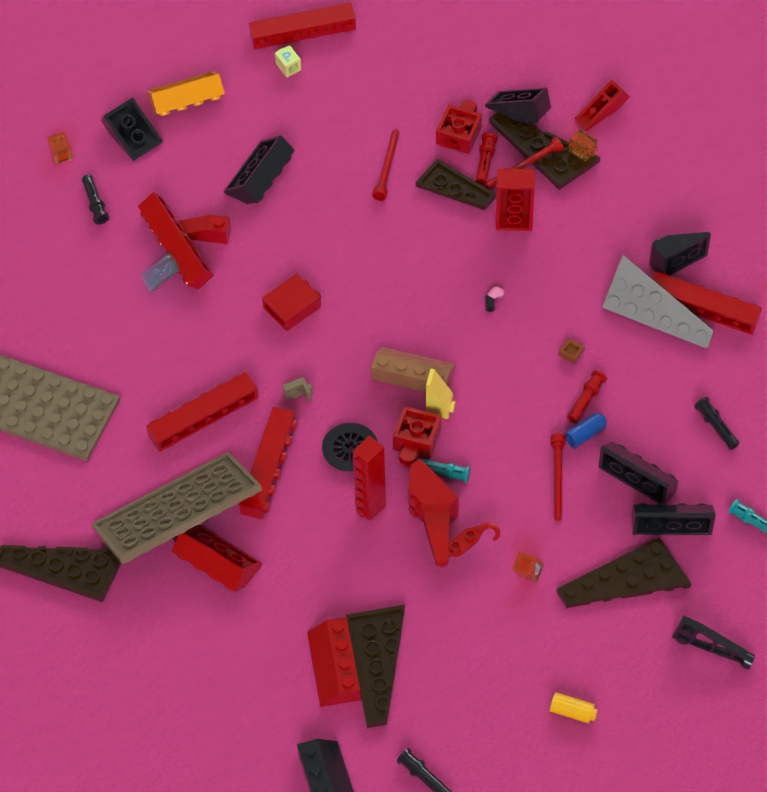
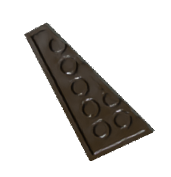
M496 113L489 118V123L526 159L549 146L550 140L558 137L548 131L543 132L537 129L536 125H529L501 113ZM558 137L564 149L558 153L551 152L532 164L560 190L598 164L601 158L588 153L583 156L574 150L576 147L571 146L570 142Z
M659 537L557 588L556 593L566 608L588 605L595 601L603 600V602L614 598L621 597L624 599L648 595L656 591L665 590L666 592L672 591L674 588H690L691 583Z
M1 545L0 547L1 568L100 602L104 601L121 566L120 561L108 548H101V550L88 549L87 547L46 548V546H38V548H26V546Z

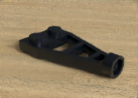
M684 615L672 635V638L676 639L680 644H690L739 662L741 667L748 670L755 658L754 654L704 624ZM698 633L703 634L713 642L708 643L699 640L696 636Z

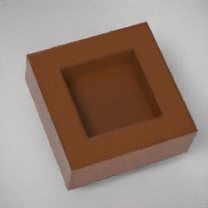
M568 338L559 350V356L575 364L585 351V346Z

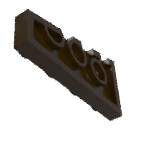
M439 159L415 182L418 188L486 210L496 199L495 193Z

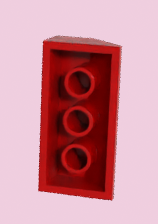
M201 524L188 529L183 534H179L171 550L177 554L179 559L188 561L195 569L207 573L212 580L221 582L230 591L244 588L263 564Z
M347 617L326 620L307 632L320 707L360 701V686Z

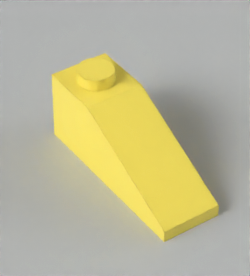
M430 369L426 383V412L449 419L450 412L454 413L456 402L453 401V393L436 370Z

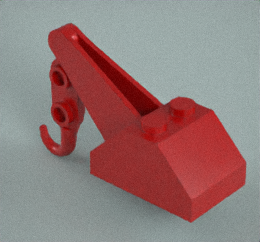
M418 459L411 465L408 509L413 517H418L424 523L435 564L438 567H445L450 557H459L473 547L486 529H493L495 531L494 541L499 538L500 529L498 525L493 522H484L478 526L463 530L449 541V523L458 517L459 498L421 459Z

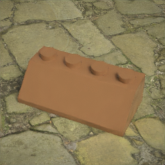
M381 347L376 352L371 367L372 380L426 393V383L430 369H435L446 385L449 386L455 364Z

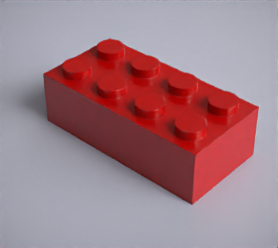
M497 169L496 230L532 231L535 170Z

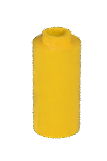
M555 692L550 706V712L587 724H590L591 720L595 721L598 709H595V704Z

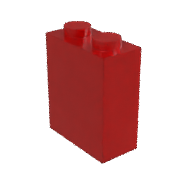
M296 273L262 297L263 309L287 332L321 307V295L316 289L313 290L309 286L305 278H301Z

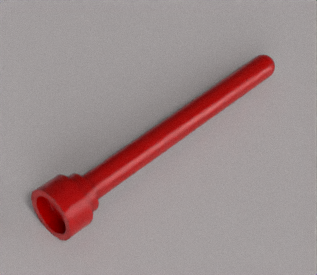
M397 129L392 131L379 184L373 189L372 197L378 201H384L387 197L388 191L385 186L399 136V130Z
M558 137L550 140L549 146L510 169H524L551 152L558 153L564 149L563 144ZM497 176L486 182V188L490 189L497 185Z
M556 433L550 436V444L554 449V519L560 521L562 519V449L566 445V436Z

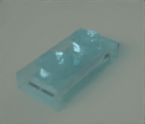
M167 254L140 276L148 290L154 291L178 272L180 268L173 256Z

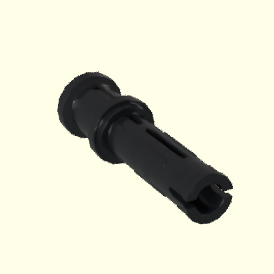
M85 175L82 177V183L90 202L89 210L93 213V221L98 225L104 224L109 220V214L104 209L105 203L100 200L92 175Z
M708 397L700 399L694 405V408L700 411L706 423H710L728 448L730 450L735 449L740 442L722 421L719 411L713 408Z
M407 748L398 757L397 763L403 764L410 771L411 776H417L433 792H453L425 767L423 760H419L411 753L412 750L410 748Z

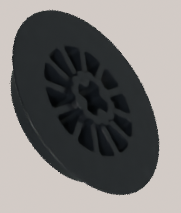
M343 423L335 426L326 434L322 443V452L324 458L331 466L341 471L352 472L354 471L353 461L351 462L353 450L368 436H371L376 441L377 438L364 425ZM353 446V449H351V451H347V448Z

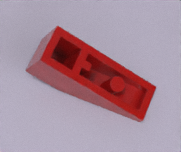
M611 80L575 119L586 130H589L617 111L630 96L617 83Z
M206 215L179 220V223L191 240L228 244L231 232L230 217Z

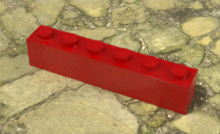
M346 3L249 22V30L254 49L356 30V17L352 4Z
M153 192L138 205L141 211L140 216L149 223L150 226L148 228L158 237L157 242L166 249L167 252L165 254L175 263L174 268L176 271L183 275V282L188 287L192 286L199 290L214 274L163 197Z
M655 271L652 279L694 315L753 335L760 319L762 307Z
M246 372L241 375L238 374L228 382L219 384L215 389L202 393L193 401H188L180 408L171 410L165 416L151 421L146 425L148 436L158 451L161 452L258 399V388Z
M272 407L250 472L260 483L262 491L240 502L241 515L263 520L265 513L269 512L271 505L269 500L271 496L275 495L276 479L279 480L281 477V464L285 463L287 459L286 449L291 446L292 432L296 431L298 426V420H296L294 411Z
M368 436L353 450L356 512L360 517H365L371 521L386 507L384 447L371 436Z

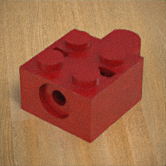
M464 100L460 107L448 104L436 130L437 145L470 154L482 128V114L477 113V104L474 101Z
M404 406L393 434V450L400 452L399 462L402 466L410 468L418 460V457L430 459L441 430V415Z

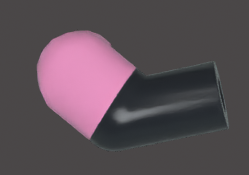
M499 286L493 287L485 296L487 312H493L495 310L494 300L504 295V290Z

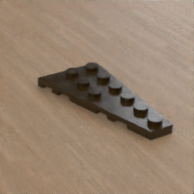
M405 605L346 614L367 728L387 725Z

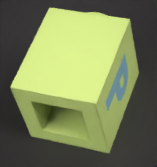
M290 45L275 52V63L286 78L301 71V59Z

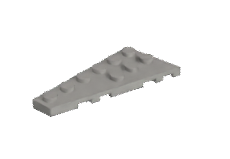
M622 256L602 308L708 349L715 331L645 274L626 256Z

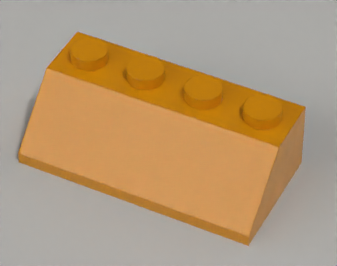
M215 71L146 91L154 113L160 114V116L170 114V110L177 109V111L187 109V105L194 104V106L201 105L207 99H211V101L220 99V95L225 94L220 75Z

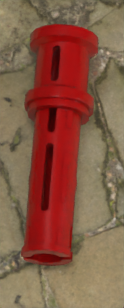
M484 133L482 135L483 142L479 148L481 157L475 180L480 185H485L487 182L491 157L495 154L494 147L498 137L493 133Z
M597 370L592 371L590 380L583 385L581 396L567 415V419L570 422L578 423L590 401L599 394L602 384L606 383L607 377L605 374Z

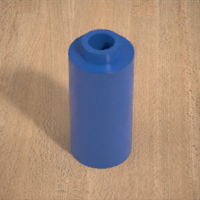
M595 412L566 431L564 435L569 446L576 449L605 430L606 418L602 414Z

